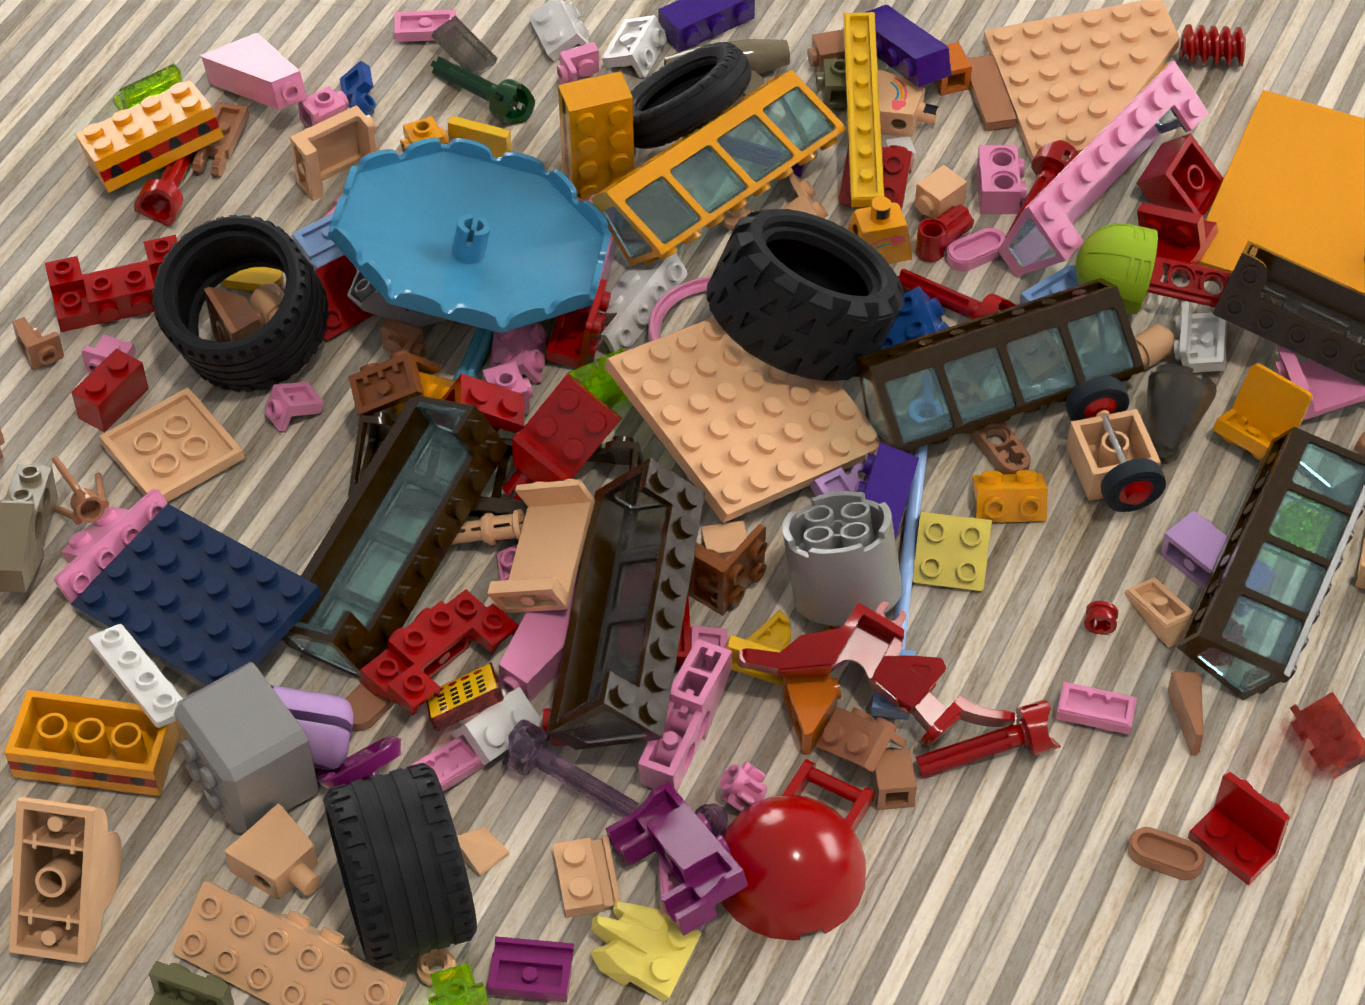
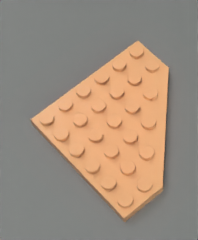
M1142 0L984 30V42L989 54L993 55L1017 117L1016 123L1031 162L1040 147L1057 140L1066 141L1080 153L1157 75L1164 66L1168 56L1174 54L1178 49L1180 40L1163 0ZM1063 155L1061 159L1065 161L1067 156Z

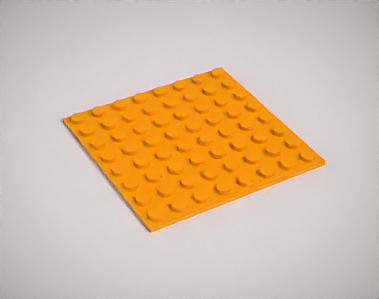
M1263 90L1206 218L1207 221L1217 223L1218 233L1197 265L1232 273L1249 240L1365 293V119Z

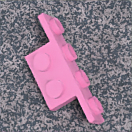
M151 489L129 510L116 507L105 508L100 519L91 523L85 530L75 533L69 539V544L60 553L67 563L70 564L54 577V582L70 604L168 504L158 489Z

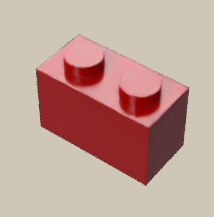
M116 348L71 392L78 419L105 433L149 389L143 362Z

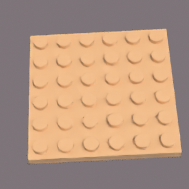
M715 317L609 357L604 366L691 482L705 492L704 499L723 523L807 487L815 479L840 467L845 470L863 462L866 454H873L881 442L877 436L880 433L869 422L838 381L803 378L779 370L759 360L733 341L719 325Z

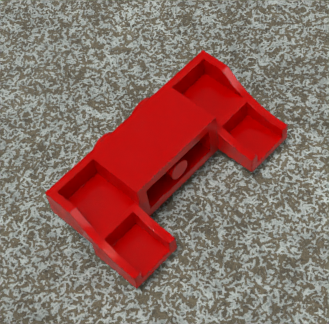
M176 235L144 241L147 255L146 261L82 274L78 256L46 262V272L60 331L65 332L155 312L152 306V301L154 300L152 289L155 287L154 279L158 274V268L162 264L164 256L178 242Z
M465 589L447 604L441 600L431 609H423L410 625L404 629L398 628L388 639L387 650L360 669L359 682L374 696H382L394 701L413 716L417 713V708L429 698L439 696L441 687L431 677L469 649L470 639L478 642L489 652L493 653L496 651L498 644L508 636H514L519 625L494 603L486 607Z

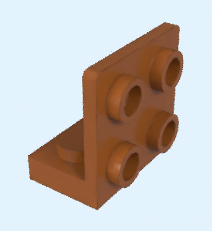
M399 351L389 356L390 359L380 364L370 363L362 366L360 372L348 376L357 415L370 416L371 412H380L409 400L411 395L419 396L424 394L419 372L434 375L441 372L440 364L427 360L425 357L411 354L409 351Z
M758 524L727 560L722 558L715 550L706 549L696 543L688 595L722 616L731 606H737L742 601L746 589L753 582H759L766 571V527Z

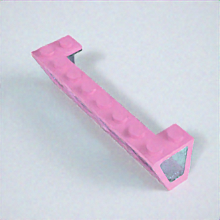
M1175 61L1169 62L1024 208L998 249L999 254L1016 277L1066 261L1084 242L1073 226L1074 222L1160 134L1182 127L1185 132L1192 131L1209 113Z

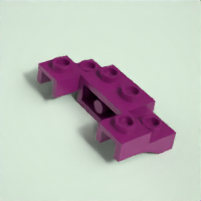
M668 781L653 789L644 802L632 813L605 828L610 844L628 867L656 852L679 880L681 885L660 896L664 912L683 936L717 917L715 905L748 886L744 870L731 856L730 848L721 835L715 837L712 834V828L706 817L702 813L696 815Z

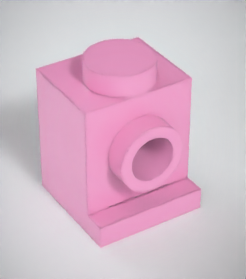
M330 86L298 102L300 120L307 128L347 110L349 107V101L344 92L341 90L335 92Z

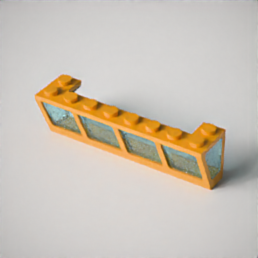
M791 69L767 81L731 105L727 110H724L714 120H710L708 124L703 125L700 129H696L693 133L682 137L591 197V200L606 217L609 231L612 232V236L629 265L632 266L643 262L647 266L658 259L662 261L678 251L676 245L683 241L684 244H687L701 236L699 229L705 225L707 228H711L725 219L723 213L727 210L734 212L748 203L746 197L753 194L756 197L771 188L769 182L774 178L776 181H779L792 174L794 171L791 167L796 163L801 166L815 158V152L819 149L823 151L837 143L838 139L836 136L845 131L846 128L835 114Z

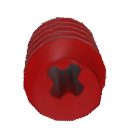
M1186 24L1180 38L1179 61L1181 63L1184 55H1188L1190 64H1193L1196 56L1200 55L1202 64H1206L1209 56H1213L1214 64L1218 65L1221 57H1225L1227 66H1231L1234 57H1237L1239 66H1243L1246 37L1243 35L1241 27H1235L1231 35L1228 26H1223L1219 34L1217 27L1212 25L1206 34L1204 25H1198L1194 33L1191 24Z

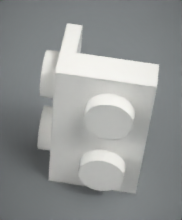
M549 0L528 16L544 49L553 61L560 58V52L572 49L578 43L581 46L589 44L587 37L590 36V32L580 20H577L580 13L571 1L565 3L563 0Z
M1182 302V315H1176L1177 335H1180V339L1174 341L1175 359L1182 361L1184 373L1225 371L1227 321L1213 315V312L1192 314L1190 302Z
M517 687L508 694L504 689H501L485 700L489 706L487 709L480 713L475 707L460 717L458 721L461 727L451 733L454 738L464 735L483 765L491 762L543 725V720L520 687Z

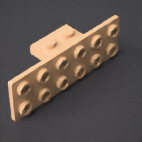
M208 881L203 882L173 948L175 955L271 1005H397L406 986L404 980L353 955L354 947L342 942L345 936L327 927L319 930L309 925L311 922L309 917L290 910L288 914H273Z

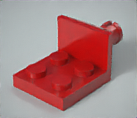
M566 374L527 424L513 436V463L516 471L503 484L502 490L509 496L519 484L573 479L620 422L622 417L570 374ZM518 494L512 498L514 500H522Z

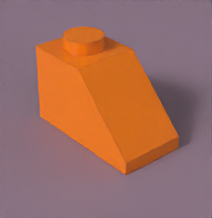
M830 674L829 676L783 677L782 696L803 755L811 754L836 709V700L841 699L838 680L836 677L831 678Z

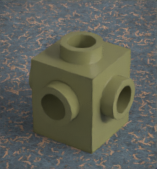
M823 59L822 72L816 73V90L822 91V101L828 108H847L845 59Z

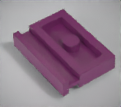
M495 936V947L487 984L488 995L567 1002L572 961L575 952L574 943Z

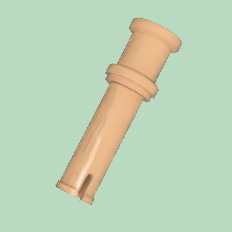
M521 509L514 510L513 514L494 516L493 513H486L481 517V520L465 521L451 545L483 540L486 544L494 545L497 543V540L513 538L519 541L525 515ZM417 527V541L426 527Z

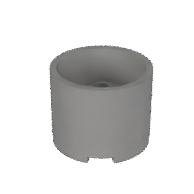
M839 491L811 498V505L797 513L790 511L782 524V534L794 603L801 615L819 624L843 626L858 602L875 612L881 602L887 601L889 606L884 613L889 611L898 602L902 593V583L892 514L885 502L878 504L877 502L865 499V493Z

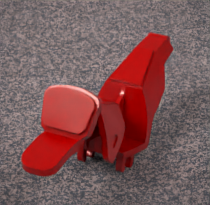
M887 601L881 602L875 612L858 602L845 624L840 628L801 635L781 652L745 648L740 651L737 659V664L741 668L775 674L777 677L829 676L833 668L840 662L853 661L858 663L866 672L867 679L870 680V686L902 712L908 715L912 714L925 729L926 733L919 741L923 747L927 746L930 748L959 720L988 727H1006L1013 725L1015 722L1014 712L985 708L972 703L962 695H959L948 708L934 697L931 691L936 687V682L945 673L946 665L943 659L939 657L899 656L903 646L905 630L901 626L906 619V613L901 610L896 620H888L884 615V611L889 606Z

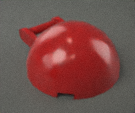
M808 759L802 763L783 795L755 802L736 816L722 835L730 848L731 856L744 870L748 886L721 901V903L737 922L752 932L773 939L794 941L800 940V934L811 933L823 929L824 934L832 931L849 918L859 905L865 891L866 858L855 830L870 808L875 791L867 787L861 790L815 768L816 763ZM809 782L853 802L854 805L844 819L836 810L821 801L800 796Z

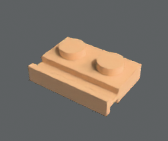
M602 835V839L591 840L590 837L553 843V854L565 918L604 912L605 908L614 907V902H621L608 835Z

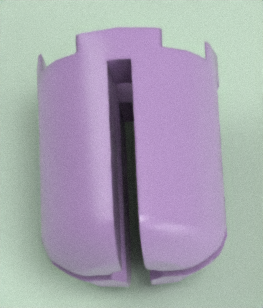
M271 685L303 728L309 740L314 769L323 771L338 769L347 758L354 714L349 701L341 696Z

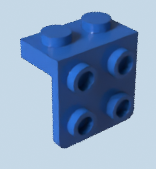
M920 286L905 293L903 296L904 304L881 349L948 328L949 326L946 322H943L941 317L945 315V312L936 297L931 299Z

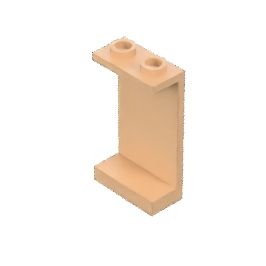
M580 479L517 485L515 491L528 508L509 579L490 581L487 594L504 613L568 609L595 499Z

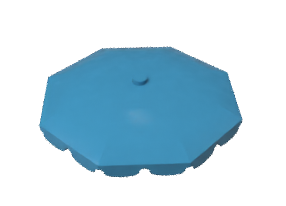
M427 138L410 144L401 155H398L392 149L379 150L362 157L357 166L352 165L345 182L343 194L340 196L335 207L328 237L390 305L504 333L591 306L597 292L612 232H609L606 217L593 203L587 200L578 201L577 190L567 176L558 169H554L551 172L544 169L543 162L539 159L518 152H506L502 157L496 158L492 155L491 149L488 146L473 140L455 138L449 144H441L439 138Z

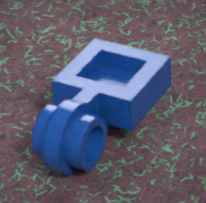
M359 61L340 78L341 90L346 95L350 108L357 105L365 115L371 116L376 107L374 99L368 94L374 88L369 65Z

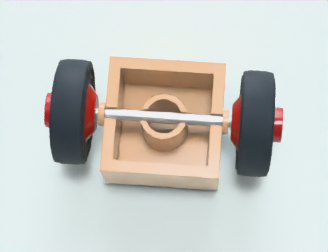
M1101 376L1081 383L1071 391L1066 399V411L1071 420L1066 449L1088 501L1104 498L1108 507L1114 511H1136L1152 504L1162 495L1166 487L1165 476L1160 467L1161 461L1138 410L1126 411L1129 406V396L1125 386L1117 378Z

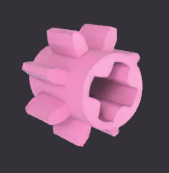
M747 761L744 762L742 767L736 764L730 766L723 773L720 780V788L725 791L721 798L742 812L745 805L750 807L755 802L764 799L767 786L762 781L766 775Z

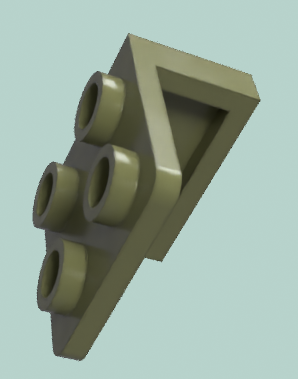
M155 961L149 973L155 992L149 1005H234L229 985L219 977L213 975L203 977L191 973L188 968L181 964L171 963L168 965L159 961Z

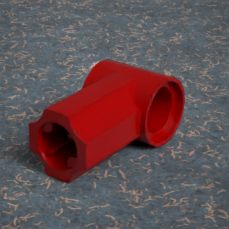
M959 204L956 207L952 206L937 218L922 220L918 225L915 248L916 256L926 262L940 260L944 256L945 248L973 228L974 219L971 217L969 209Z

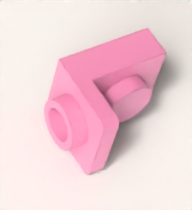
M594 42L560 52V66H557V75L561 84L574 82L579 78L599 73V50Z
M103 335L95 348L84 346L81 353L86 372L91 373L116 348L133 357L136 353L134 344Z
M308 381L275 384L265 404V413L278 431H286L292 416L320 414L324 402Z

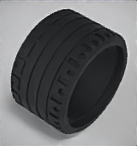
M250 215L222 216L196 226L190 232L184 234L172 246L171 250L166 253L162 264L159 265L158 274L154 279L155 287L152 289V296L154 297L152 306L155 309L154 315L160 329L200 377L208 380L210 384L220 386L225 390L253 392L259 389L260 391L290 379L292 375L302 370L301 368L305 364L309 363L313 354H316L319 344L324 339V332L327 331L328 324L326 322L329 319V302L320 278L288 233L281 227L275 226L273 222L264 221L260 217L255 216L252 218ZM252 267H268L285 273V294L280 307L273 317L259 330L234 341L215 342L199 337L198 322L200 311L206 300L205 288H215L229 276Z
M418 763L407 766L406 769L399 768L389 771V774L383 775L381 773L371 776L367 780L360 779L351 782L349 785L342 784L329 788L323 798L326 817L347 899L367 962L378 968L392 964L395 960L409 959L412 955L417 954L419 956L430 953L433 949L447 948L453 943L457 945L471 941L477 931V919L472 892L453 820L434 769L425 763Z

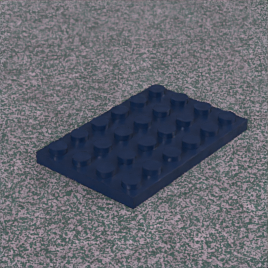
M167 504L71 603V606L76 613L104 630L122 624L148 656L204 688L249 662L257 666L323 594L318 585L174 506Z

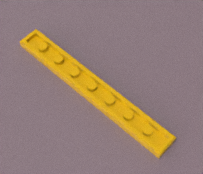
M875 12L843 13L851 207H871L874 198L884 197Z

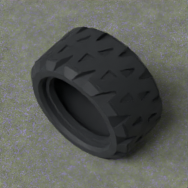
M763 209L750 212L746 217L739 219L707 284L706 299L710 303L709 309L723 330L733 341L759 360L779 370L803 378L840 381L859 377L856 357L881 349L904 304V290L898 276L886 259L874 247L848 229L822 217L802 211Z

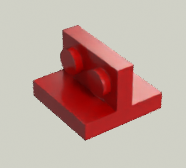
M1144 202L1137 209L1139 226L1157 230L1156 256L1197 265L1218 233L1217 223L1203 220V215Z

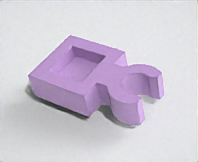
M862 463L854 465L847 475L842 467L821 476L813 481L810 488L816 496L831 492L854 491L858 481H863L858 477V474L861 473Z

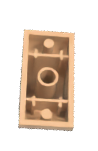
M21 797L16 801L9 933L10 953L85 963L91 957L99 938L103 910L108 907L115 894L122 863L120 836L117 832L108 831L107 816L103 808L29 797Z

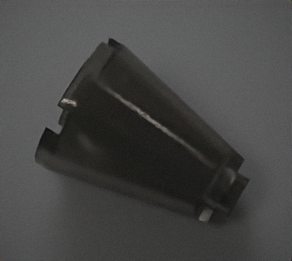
M1162 364L1157 366L1155 372L1151 371L1148 377L1145 427L1161 461L1160 464H1168L1178 459L1216 397V384L1210 377L1204 374L1201 379L1192 375L1194 369L1188 366Z

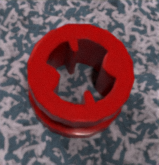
M1107 601L1091 602L1086 607L1084 626L1095 634L1106 635L1113 633L1117 627L1116 619L1118 618L1119 611L1114 604Z

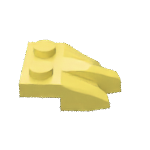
M616 901L614 902L613 913L617 916L618 920L598 915L592 918L591 931L601 938L606 945L594 948L590 954L599 971L623 986L632 982L665 1002L670 997L702 933L695 929L683 936L666 913L661 914V910Z

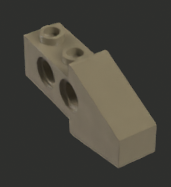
M17 464L4 500H0V592L26 593L43 560L44 551L42 544L58 499L52 466Z

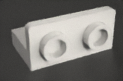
M656 16L630 18L623 21L602 57L606 68L628 67L632 65L639 78H644L648 75L667 41L665 31Z

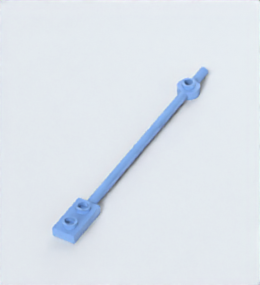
M927 371L922 374L920 398L914 399L908 406L907 422L913 427L942 418V407L933 399L936 375L933 372ZM928 444L918 447V450L913 452V455L919 457L907 501L899 568L902 593L895 604L893 619L896 620L901 610L905 611L906 619L901 626L905 629L904 639L899 656H915L916 653L913 650H905ZM874 690L871 716L908 720L909 715L894 707Z

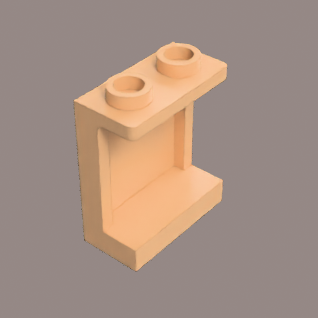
M357 105L290 136L297 183L312 201L324 196L323 180L352 167V165H357L362 157L379 151L374 134L377 132L376 124L370 115H365Z

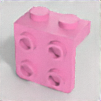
M1282 346L1277 347L1280 360L1275 362L1277 373L1312 394L1313 399L1303 421L1365 401L1364 384L1312 360L1299 364L1295 352Z

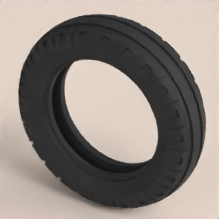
M729 42L708 44L674 59L673 62L667 63L664 67L662 66L659 68L660 70L653 72L646 80L640 82L634 90L630 91L633 97L634 147L652 149L672 143L681 137L693 133L694 130L700 129L703 125L708 124L710 120H714L722 114L724 110H727L740 98L751 80V67L745 54L736 45Z

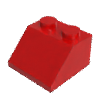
M1190 133L1162 143L1136 184L1151 204L1200 214L1204 218L1214 202L1224 178Z

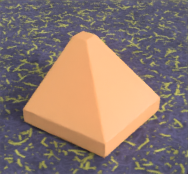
M486 827L457 836L463 860L479 877L509 855V851Z

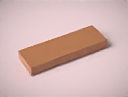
M986 55L968 58L972 65L970 90L985 131L1016 127L1017 117L994 56Z

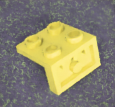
M920 512L913 583L983 591L992 520Z

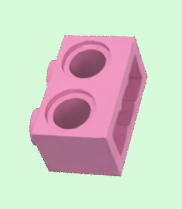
M979 145L976 171L980 214H1018L1020 201H1025L1027 186L1026 182H1021L1020 178L1024 177V159L1018 158L1017 145Z

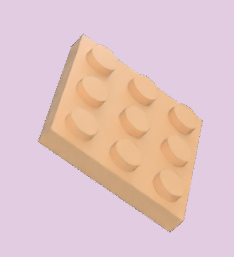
M189 387L99 435L101 445L144 496L151 489H158L167 502L245 459L243 449Z

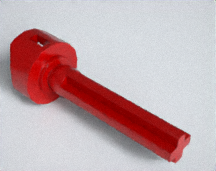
M1057 140L1039 148L1031 162V168L1037 178L1008 233L1024 208L1079 154L1071 144L1064 140ZM1063 155L1067 156L1065 161L1061 159ZM1022 231L1021 234L1018 236V239H1019V238L1022 236V234L1024 233L1023 231Z
M196 151L168 164L161 179L147 181L134 202L135 212L165 226H172L184 201L178 187Z
M901 269L898 276L903 290L909 292L920 286L931 299L936 297L942 307L971 320L998 312V310L1001 311L1016 306L1008 299L994 293L988 294L980 302L906 269Z
M1043 699L1016 709L1017 725L1006 726L916 756L915 762L921 778L1021 746L1022 744L1033 757L1061 748L1057 741L1048 735L1047 723L1051 710L1050 705Z

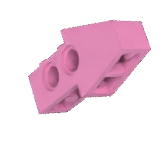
M700 639L696 640L672 683L663 738L648 741L638 762L640 784L655 789L668 781L678 792L701 740H706L733 666L732 650Z

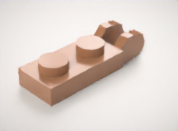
M218 102L214 109V114L224 138L197 150L193 160V171L197 174H203L207 166L208 156L214 157L211 167L212 174L215 177H222L226 169L227 159H230L249 118V110L246 106Z

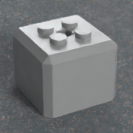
M249 662L178 701L174 715L182 741L180 746L187 760V763H185L187 771L195 783L200 782L210 805L214 810L219 808L235 832L245 833L278 803L288 811L319 793L309 740L303 728L254 663Z

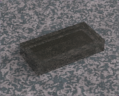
M456 15L433 31L432 38L462 68L480 76L496 64L498 58Z

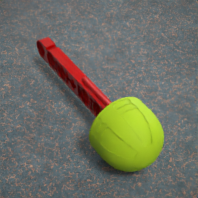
M1126 223L1109 224L1095 230L1083 242L1076 258V276L1079 285L1102 278L1118 286L1126 313L1137 315L1140 311L1147 292L1215 308L1232 273L1156 256L1157 230ZM1164 271H1165V272H1166V275H1165V277H1164V279H1163V282H1161L1160 280H1161V278H1162V276H1163V273H1164ZM1173 274L1184 275L1188 285L1185 287L1176 286L1172 282L1171 276ZM1213 281L1217 283L1221 292L1219 294L1208 293L1204 288V282ZM1265 296L1262 297L1263 299L1269 301V298ZM1294 311L1295 314L1300 315L1334 332H1337L1339 334H1346L1320 321H1317L1307 315H1304L1298 311Z

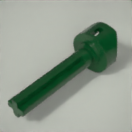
M438 56L437 61H432L433 74L489 101V110L494 118L504 123L517 124L526 122L533 113L535 107L534 96L523 84L513 79H506L497 85ZM518 102L524 104L521 109L517 108Z

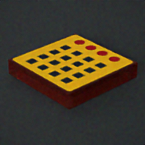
M491 662L440 686L439 696L436 698L432 696L426 701L429 718L435 731H440L503 701L504 696L497 672Z

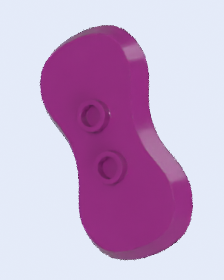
M389 735L347 757L338 769L320 773L316 776L317 782L329 789L342 784L349 785L351 782L360 779H370L371 776L379 774L377 769L401 755V738L394 739V736Z

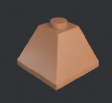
M213 287L204 289L212 333L217 342L234 341L244 338L264 325L259 309L257 307L252 309L246 297Z

